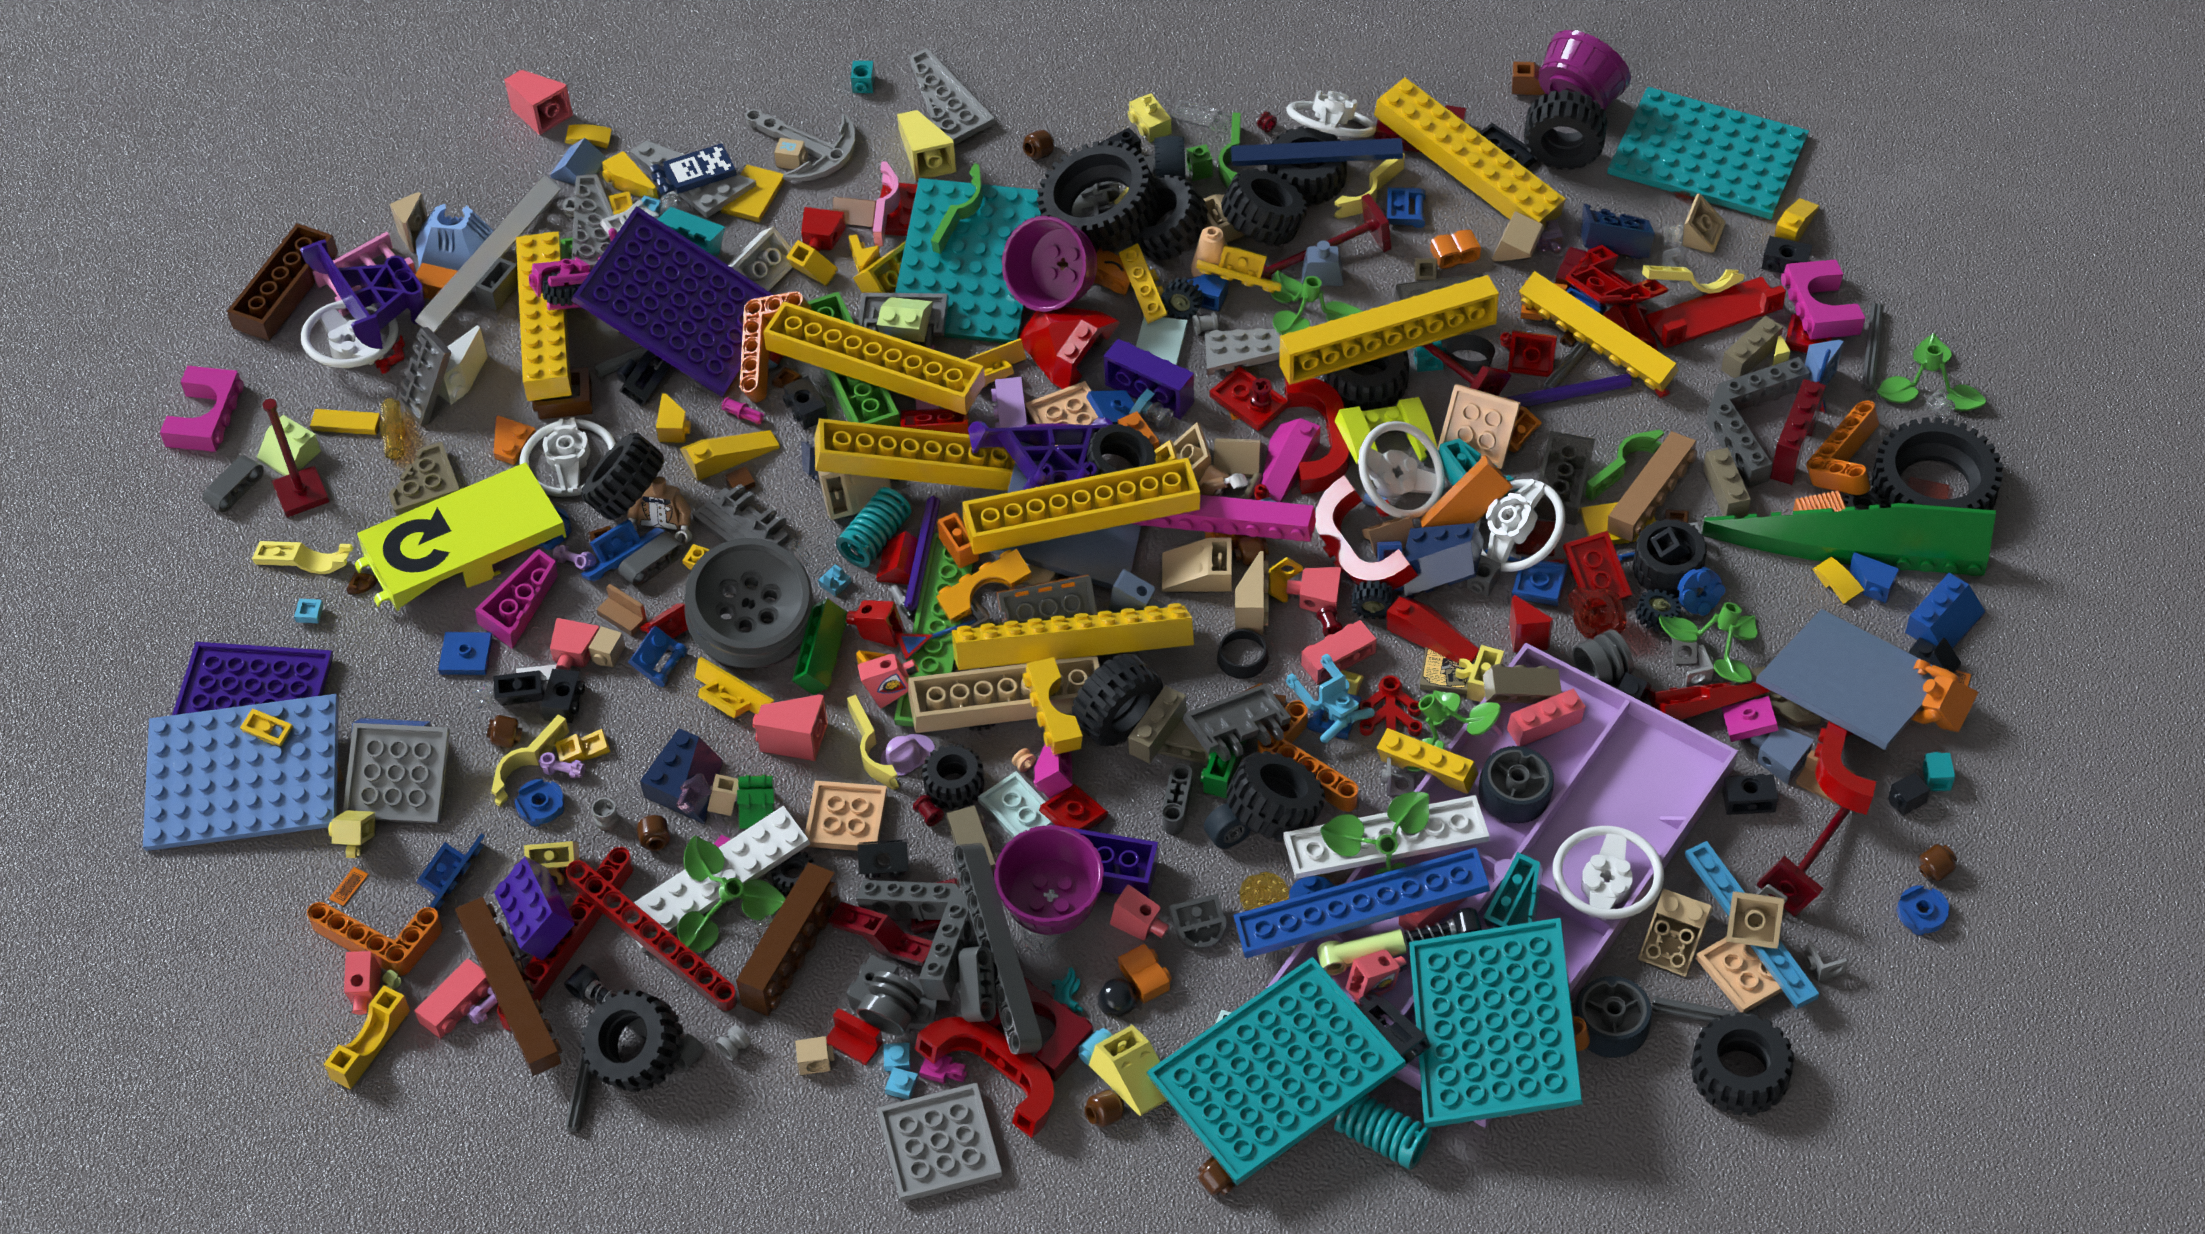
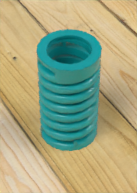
M879 488L845 531L837 538L836 547L839 553L855 566L868 567L871 564V560L876 558L877 553L882 550V547L887 544V541L892 538V535L897 532L911 515L912 510L908 501L891 488Z
M1367 1094L1353 1103L1346 1118L1345 1114L1348 1108L1338 1114L1334 1127L1335 1131L1341 1134L1346 1133L1347 1137L1355 1138L1356 1142L1364 1143V1146L1372 1148L1377 1153L1381 1152L1384 1157H1390L1394 1162L1399 1161L1401 1166L1412 1170L1420 1161L1432 1134V1128H1422L1421 1122L1416 1121L1413 1123L1411 1117L1406 1116L1404 1118L1402 1112L1398 1111L1395 1113V1109L1392 1107L1386 1109L1385 1103L1380 1102L1378 1104L1377 1099L1370 1098Z

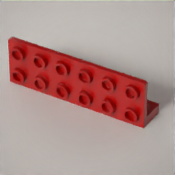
M1758 277L1731 286L1721 292L1707 294L1647 314L1645 320L1649 323L1664 348H1668L1783 309L1786 290L1782 285L1770 288L1763 277Z

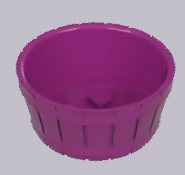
M1563 30L1562 32H1557L1552 37L1538 77L1540 86L1547 95L1551 91L1556 90L1557 92H1562V90H1569V92L1578 91L1581 92V95L1585 96L1587 94L1590 96L1592 101L1596 100L1604 111L1617 97L1623 94L1631 82V74L1627 64L1612 47L1590 34L1575 30Z
M1037 216L1024 221L1022 225H1019L1011 233L1004 247L1002 272L1007 288L1019 303L1031 310L1053 311L1079 300L1091 288L1097 274V254L1091 240L1079 228L1056 217ZM1062 258H1065V262L1068 263V267H1065L1064 271L1061 270V266H1058V261H1062Z
M1057 825L1033 827L1013 837V840H1010L1002 849V853L999 854L994 873L997 891L1013 919L1027 930L1042 935L1063 934L1078 927L1091 914L1101 892L1104 869L1101 862L1102 859L1096 847L1088 838L1080 835L1081 833ZM1050 889L1054 890V894H1058V898H1053V901H1048V898L1044 897V893H1048Z

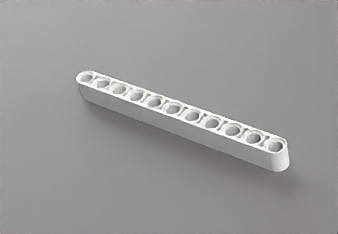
M544 175L423 309L415 322L422 327H428L435 333L472 292L475 284L499 257L502 258L516 242V237L521 236L562 188Z

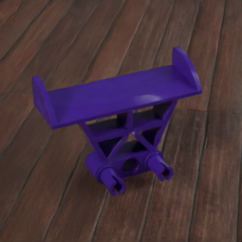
M325 240L315 242L300 249L303 259L311 269L329 276L343 303L356 320L351 323V327L355 336L362 344L370 348L383 349L380 330L407 308L410 310L412 323L418 324L415 320L423 311L425 305L423 287L402 257L391 256L386 259L384 265L337 268L328 254ZM390 283L393 288H386V287H387L388 284ZM360 285L362 289L353 291L350 286ZM374 304L377 310L372 315H369L365 308Z
M1105 417L1095 419L1092 425L1048 423L1008 428H988L984 422L976 421L969 426L968 433L973 453H977L980 448L1005 447L1027 478V482L1023 487V490L1093 476L1097 471L1096 465L1090 461L1089 463L1085 462L1090 440L1100 428L1114 424ZM1021 442L1028 443L1034 446H1022ZM1041 460L1039 465L1036 466L1034 461ZM1047 460H1049L1059 470L1053 471V467L1050 464L1046 463Z

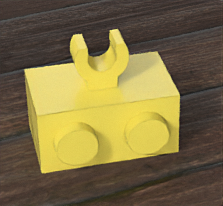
M1151 93L1129 102V120L1131 123L1136 124L1139 133L1145 136L1149 143L1154 141V138L1172 134L1171 118Z
M1481 645L1475 664H1471L1467 659L1459 660V667L1465 669L1457 668L1455 676L1460 679L1469 677L1467 699L1478 702L1484 699L1483 674L1492 665L1503 664V650Z
M346 810L330 822L328 833L329 836H332V844H347L346 858H357V856H360L361 845L375 836V812Z
M577 841L524 845L525 856L545 866L551 877H557L558 885H563L564 877L559 872V868L567 867L572 861L580 860L579 843Z

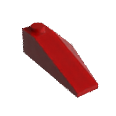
M1399 596L1387 610L1388 631L1424 648L1427 647L1456 663H1459L1460 659H1467L1472 663L1477 657L1480 649L1431 606L1413 598Z

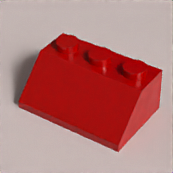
M946 408L901 411L900 427L969 434V412L964 415Z

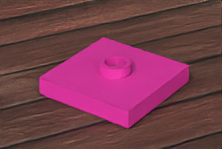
M1769 696L1722 707L1731 742L1779 730Z

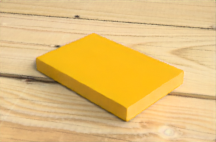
M746 164L740 175L755 180L756 186L722 207L721 213L760 223L785 179L783 178V173Z
M1618 502L1581 507L1580 513L1587 536L1607 531L1608 515ZM1655 517L1652 520L1648 519L1645 527L1655 522ZM1609 533L1613 545L1631 542ZM1637 534V536L1634 538L1632 542L1637 541L1639 534Z

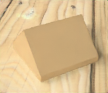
M420 192L390 204L398 234L410 252H415L416 237L421 225L428 217L422 193Z
M1700 193L1696 195L1684 224L1681 245L1712 253L1715 251L1726 221Z
M1515 211L1492 257L1493 262L1531 257L1543 232V224Z
M1196 422L1173 445L1178 459L1189 458L1196 481L1201 480L1206 469L1211 465V455L1201 425Z
M1216 438L1214 443V466L1230 476L1239 473L1245 475V477H1253L1256 472L1259 473L1261 440Z
M1733 891L1726 941L1778 949L1785 899Z

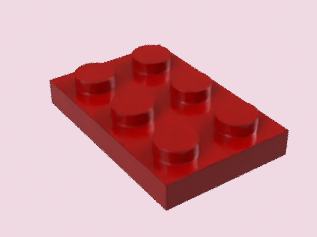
M899 183L901 200L898 207L892 213L887 214L885 235L907 236L918 184ZM883 185L880 198L890 194L892 189Z
M1239 366L1209 391V397L1252 428L1260 431L1289 407V400L1272 389L1270 392L1272 396L1271 404L1264 408L1256 407L1252 403V395L1254 394L1252 383L1257 378Z
M1608 531L1563 545L1587 610L1632 596Z

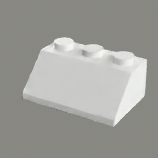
M773 226L761 231L727 265L769 291L792 268L786 258L792 248Z

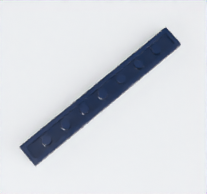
M1402 138L1231 146L1232 166L1403 159Z

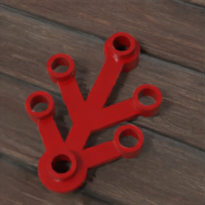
M1385 676L1379 682V691L1369 699L1361 701L1359 710L1364 709L1363 707L1366 706L1374 709V706L1385 698L1386 705L1379 709L1373 717L1360 722V733L1364 736L1371 735L1374 732V727L1384 718H1386V729L1389 728L1396 731L1397 718L1408 727L1409 735L1419 736L1422 733V723L1410 717H1417L1421 714V710L1418 707L1419 701L1413 700L1402 691V683L1396 676ZM1395 698L1407 706V713L1395 704ZM1364 726H1369L1370 728H1369V729H1364L1363 727H1364Z

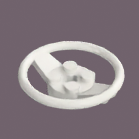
M1319 90L1316 92L1314 102L1296 101L1290 103L1286 108L1287 114L1296 122L1325 133L1344 137L1364 138L1372 136L1376 132V125L1370 119L1355 112L1357 100L1354 99L1351 102L1348 100V95L1339 92L1328 91V95L1322 94V91ZM1296 110H1314L1315 117L1320 118V122L1305 117ZM1348 120H1354L1364 125L1367 129H1349L1338 126L1339 124H1347Z
M342 300L327 304L315 311L302 328L301 343L306 353L315 361L336 368H353L374 364V361L383 359V356L392 348L398 336V324L396 318L388 323L389 335L383 344V349L370 348L362 344L355 336L351 327V323L356 320L347 321L337 311L347 308ZM374 304L365 308L373 311L377 310ZM318 320L321 321L328 334L333 358L316 351L310 342V332Z
M574 417L567 420L559 419L557 422L539 429L528 439L520 455V464L526 462L529 466V456L532 449L544 438L542 445L547 463L553 471H557L561 488L550 487L538 481L546 495L555 497L581 495L582 487L585 484L579 486L580 469L587 465L590 448L586 433L577 430V428L595 432L604 439L608 449L611 450L616 442L605 428L594 422L575 419Z
M1400 421L1380 424L1366 436L1359 450L1357 464H1359L1361 481L1368 496L1381 510L1391 516L1401 519L1405 517L1414 519L1423 516L1441 498L1445 480L1443 462L1432 440L1417 427ZM1392 430L1407 432L1416 437L1428 450L1434 464L1435 474L1417 468V461L1402 451L1389 450L1381 454L1372 449L1371 446L1376 438L1385 432ZM1372 479L1374 481L1375 486L1378 488L1377 490L1374 488L1371 482ZM1408 492L1432 494L1423 506L1413 510L1396 508L1380 496L1395 498Z
M1533 479L1510 481L1513 487L1509 491L1519 490L1514 494L1509 493V496L1500 500H1494L1488 508L1486 519L1488 520L1491 533L1488 552L1486 554L1482 549L1481 555L1500 562L1501 571H1520L1536 565L1552 552L1562 536L1565 526L1564 505L1556 491L1543 482ZM1545 494L1552 501L1556 512L1555 528L1550 539L1533 556L1518 562H1506L1514 542L1517 544L1523 543L1533 530L1538 518L1533 508ZM1481 519L1475 523L1478 530Z
M1595 826L1576 832L1562 843L1553 861V878L1559 893L1572 907L1589 915L1591 918L1596 917L1606 921L1607 919H1622L1634 916L1644 911L1656 900L1663 886L1664 870L1656 850L1640 835L1620 827ZM1595 836H1606L1599 855L1591 857L1582 873L1581 891L1589 898V904L1577 898L1566 885L1563 877V862L1567 853L1577 843ZM1626 840L1642 849L1650 859L1654 871L1653 884L1647 895L1639 902L1629 907L1613 909L1615 904L1621 903L1623 900L1624 902L1627 901L1631 893L1632 872L1629 862L1625 860Z

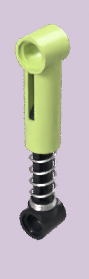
M1468 907L1456 911L1452 919L1446 920L1443 924L1436 922L1434 926L1429 927L1426 925L1422 929L1416 927L1414 931L1410 932L1406 930L1404 933L1401 929H1396L1343 943L1327 941L1317 947V954L1321 967L1329 976L1344 972L1347 967H1351L1354 959L1381 950H1387L1391 956L1405 954L1406 950H1408L1409 942L1480 931L1482 927L1476 909Z

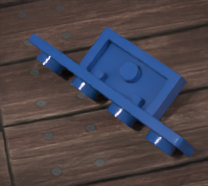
M627 519L589 542L599 563L582 572V577L589 581L599 580L606 571L618 568L623 560L665 532V530L654 528L639 537L631 520Z
M480 833L466 855L446 842L443 843L416 881L417 884L436 896L429 907L434 908L438 912L445 902L441 897L445 892L448 894L452 892L458 883L454 880L458 873L464 875L471 865L468 862L470 856L474 855L476 857L483 848L484 844L481 841L485 836L484 834Z

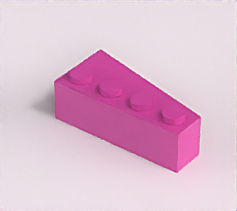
M540 549L535 551L475 609L478 625L491 632L492 635L513 649L558 576L556 561Z

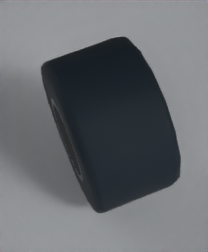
M1228 803L1213 810L1204 823L1205 832L1212 842L1221 849H1227L1242 842L1251 831L1250 827L1244 826L1240 819L1234 816L1232 808L1229 807Z

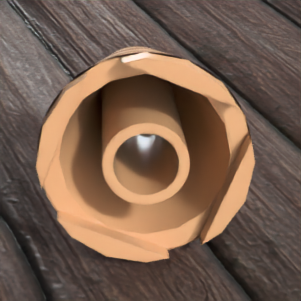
M1210 226L1201 232L1191 263V273L1194 278L1204 275V273H1201L1196 268L1197 259L1219 265L1224 245H1227L1222 230L1218 227Z

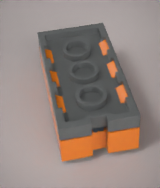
M1088 574L996 591L999 610L1005 612V618L1001 619L1002 625L1007 621L1025 623L1032 618H1040L1042 621L1051 620L1053 616L1072 618L1079 613H1087L1088 616L1097 615L1091 576Z

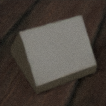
M1415 258V280H1437V258Z

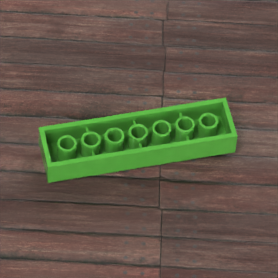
M839 292L808 301L812 311L854 324ZM822 368L848 422L900 427L899 412L887 389Z

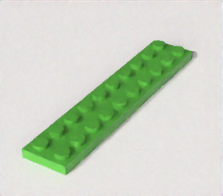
M939 533L933 534L912 634H934L963 623V619L952 625L940 607L936 596L939 595L938 592L948 585L952 587L959 583V579L969 573L972 575L974 563L958 568L954 559L947 552L945 546H943L941 539H939ZM952 632L929 640L907 660L914 659L919 669V672L909 676V678L952 673L954 671L955 659ZM907 692L898 699L894 721L895 725L914 727Z

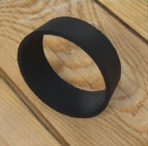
M1458 335L1447 342V355L1472 374H1478L1482 366H1491L1495 355V347L1485 338L1476 335ZM1459 350H1471L1484 355L1487 359L1468 361L1455 356L1453 353Z
M1238 629L1226 634L1219 644L1217 663L1220 669L1225 674L1238 679L1257 676L1266 668L1269 659L1264 639L1258 633L1248 629ZM1249 639L1261 645L1264 652L1260 659L1252 664L1236 665L1224 657L1222 648L1233 640Z

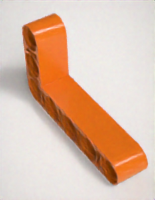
M800 292L749 300L744 307L740 389L751 402H761L767 394L769 350H766L763 331L784 301L811 310L810 304Z
M1868 400L1859 402L1807 461L1806 466L1813 486L1834 491L1838 490L1853 495H1862L1870 490L1871 485L1866 467L1848 461L1880 424L1874 402Z
M1291 701L1284 708L1291 716L1290 722L1280 726L1285 731L1283 732L1284 738L1277 741L1269 733L1271 743L1264 746L1258 740V752L1260 754L1262 752L1283 754V757L1295 759L1294 761L1299 764L1302 763L1308 771H1312L1316 775V780L1321 782L1325 801L1342 811L1349 812L1354 810L1358 805L1357 784L1292 744L1307 726L1308 708L1303 701Z
M315 902L307 909V916L316 933L351 952L371 951L382 969L386 971L393 970L398 976L406 975L411 971L441 934L443 928L437 911L431 907L419 910L395 940L326 903Z

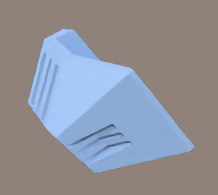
M445 204L437 206L421 225L415 240L419 267L422 263L458 271L494 230L467 205L462 209L465 217L461 216L459 219L456 216L452 218L450 215L445 217Z

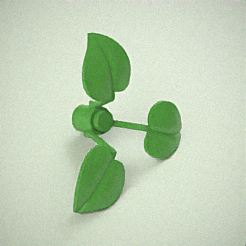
M1277 270L1272 278L1273 281L1281 283L1280 292L1276 290L1274 293L1270 292L1276 301L1289 303L1292 300L1297 302L1303 298L1297 315L1291 311L1284 310L1279 311L1273 317V326L1281 335L1310 327V322L1302 318L1301 315L1306 302H1314L1318 297L1322 311L1327 314V321L1363 312L1354 306L1338 301L1328 302L1325 306L1324 291L1320 290L1322 282L1316 276L1306 277L1304 283L1301 284L1299 281Z
M1934 333L1924 339L1913 352L1914 360L1921 364L1914 381L1910 383L1905 377L1893 376L1884 380L1877 390V393L1887 401L1894 403L1910 402L1918 396V390L1915 386L1924 368L1926 367L1929 371H1937L1941 368L1947 392H1949L1946 395L1945 401L1950 408L1957 411H1970L1986 404L1984 396L1973 387L1962 384L1955 386L1954 389L1950 387L1945 364L1950 361L1952 353Z
M1726 602L1720 614L1715 613L1713 618L1701 630H1698L1697 626L1687 619L1659 616L1660 624L1668 635L1678 641L1687 643L1696 642L1697 636L1703 635L1717 621L1718 627L1728 632L1724 660L1719 659L1715 661V671L1721 677L1730 681L1751 682L1752 675L1749 668L1739 660H1730L1729 653L1733 636L1741 640H1754L1756 638L1755 615L1740 616L1742 609L1734 603Z
M1434 690L1433 695L1428 694L1424 696L1418 705L1419 709L1427 716L1425 721L1429 724L1433 733V739L1425 738L1421 741L1445 750V743L1438 741L1439 736L1435 727L1442 725L1452 716L1464 723H1468L1467 731L1469 734L1481 735L1494 725L1502 707L1498 703H1482L1471 710L1469 718H1464L1457 714L1462 702L1458 694ZM1412 766L1407 768L1409 771H1422V769Z
M1408 792L1397 796L1391 801L1388 806L1387 816L1390 820L1396 822L1391 834H1382L1376 840L1363 838L1364 825L1361 820L1354 815L1343 814L1321 827L1322 838L1333 852L1346 857L1357 855L1361 849V842L1375 844L1376 850L1379 853L1386 854L1387 868H1379L1373 876L1407 867L1406 864L1401 862L1391 866L1392 854L1398 848V841L1395 838L1399 826L1403 832L1408 834L1418 833L1425 828L1429 819V794L1424 792Z
M697 835L691 838L685 849V870L695 881L700 882L709 877L712 881L720 882L719 895L721 900L710 910L705 918L700 912L691 911L683 915L679 920L677 926L679 940L694 953L702 952L715 943L719 928L709 919L726 901H733L737 897L744 899L742 910L753 920L767 919L785 901L784 896L775 887L763 880L752 879L743 885L737 878L727 880L725 877H715L714 875L723 869L724 855L716 845L701 839Z

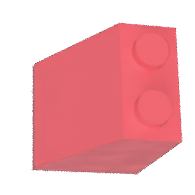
M520 70L504 79L511 109L539 135L573 116L567 85L524 70Z
M813 695L761 705L759 713L755 714L753 718V728L756 729L755 740L759 744L760 752L810 761L816 760L828 725L824 695Z

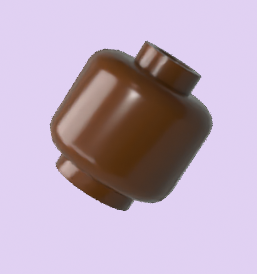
M1037 130L1025 136L1023 150L1027 156L1034 160L1044 158L1053 152L1054 139L1047 131Z
M1243 536L1238 539V546L1234 547L1236 560H1241L1245 566H1251L1260 551H1263V561H1265L1266 555H1269L1265 537Z
M497 715L494 720L490 719L486 738H490L492 745L511 748L514 746L515 741L520 742L523 728L518 727L519 722L516 718Z
M648 815L637 824L638 839L644 849L659 851L669 843L671 835L668 823L664 817Z
M1934 844L1920 855L1919 862L1921 866L1918 869L1926 879L1931 877L1935 881H1941L1956 869L1955 862L1957 857L1947 845Z
M1104 1090L1090 1096L1084 1110L1088 1121L1101 1128L1119 1121L1123 1116L1125 1105L1123 1099L1114 1091Z
M1213 1156L1198 1168L1200 1172L1198 1181L1210 1195L1216 1196L1221 1193L1225 1196L1235 1187L1233 1180Z

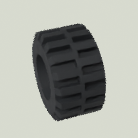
M949 744V747L942 745L938 751H931V757L927 756L924 760L925 764L922 766L925 793L931 796L933 804L938 803V807L942 809L946 806L948 810H953V807H958L959 810L963 809L964 805L968 807L972 805V800L977 801L978 796H980L979 793H983L984 790L983 764L979 755L973 753V749L970 747L965 749L962 744L958 746ZM952 773L964 775L957 780L943 779L946 775Z

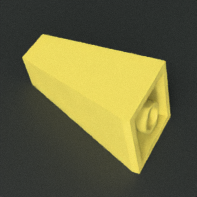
M918 110L897 114L899 132L915 181H918L919 178L927 179L955 173L956 162L953 139Z

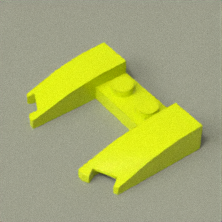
M1419 397L1399 400L1397 406L1361 411L1360 406L1339 409L1335 419V423L1356 464L1359 459V450L1366 436L1375 427L1386 422L1400 421L1411 424L1423 431L1438 448L1430 421ZM1405 432L1420 462L1424 461L1427 458L1425 453L1427 449L1416 437ZM1374 441L1371 448L1378 452Z

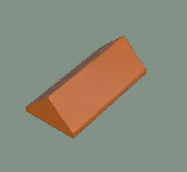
M1484 455L1420 518L1422 527L1476 523L1487 513L1493 501L1496 499L1500 500L1513 486L1489 457Z

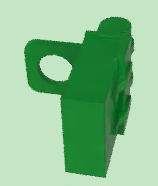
M766 774L762 776L746 775L738 777L737 804H739V829H748L775 811L774 791L776 789H774L773 775L766 776Z

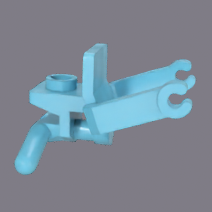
M1325 654L1320 662L1333 678L1319 686L1318 701H1314L1293 673L1288 675L1285 680L1287 685L1296 692L1309 710L1314 712L1319 709L1329 712V719L1335 721L1321 735L1320 740L1322 743H1328L1337 733L1347 727L1348 723L1371 718L1375 714L1372 708L1354 711L1359 708V703L1347 694L1349 682L1346 676L1336 667L1330 655Z

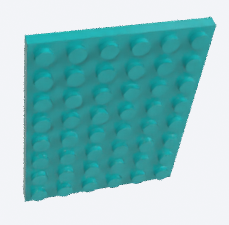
M1647 86L1608 167L1607 174L1695 198L1700 193L1707 202L1772 220L1808 138L1809 130Z
M919 178L895 293L948 294L949 302L944 337L1005 344L1018 339L1025 306L1019 303L1007 288L1002 272V256L1011 233L1019 225H1022L1024 221L1042 216L1037 203V197H1039L1038 190L982 184L983 200L981 207L975 214L959 221L942 253L939 254L933 251L931 244L935 231L950 205H959L967 202L973 197L976 187L971 183Z
M1561 918L1409 942L1416 1027L1427 1036L1431 1046L1419 1055L1423 1114L1426 1128L1583 1105Z
M1311 957L1146 1073L1152 1083L1236 1185H1239L1406 1067V1062L1320 964Z

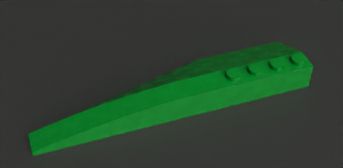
M1895 503L1891 504L1890 508L1869 505V509L1855 510L1854 506L1845 507V509L1834 512L1833 508L1793 511V515H1782L1781 512H1772L1771 516L1767 517L1748 514V516L1737 519L1735 515L1704 517L1702 535L1752 549L1824 562L1832 557L1840 564L1851 565L1852 556L1855 552L1899 568V570L1984 576L1989 560L1996 511Z

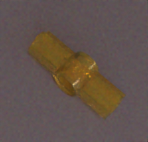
M387 398L381 403L382 421L379 422L385 457L396 461L405 455L403 438L406 437L400 401Z

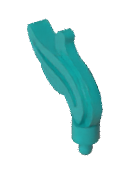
M1069 967L1068 975L1063 982L1058 979L1052 981V986L1056 987L1054 1000L1060 1004H1066L1073 1012H1083V1008L1079 1006V1003L1072 1000V996L1079 990L1081 982L1080 979H1077L1076 982L1075 971L1072 967Z

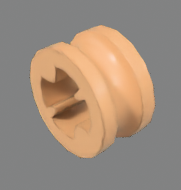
M1023 748L1014 755L1012 764L1017 766L1020 772H1025L1034 765L1036 757L1030 753L1029 749Z

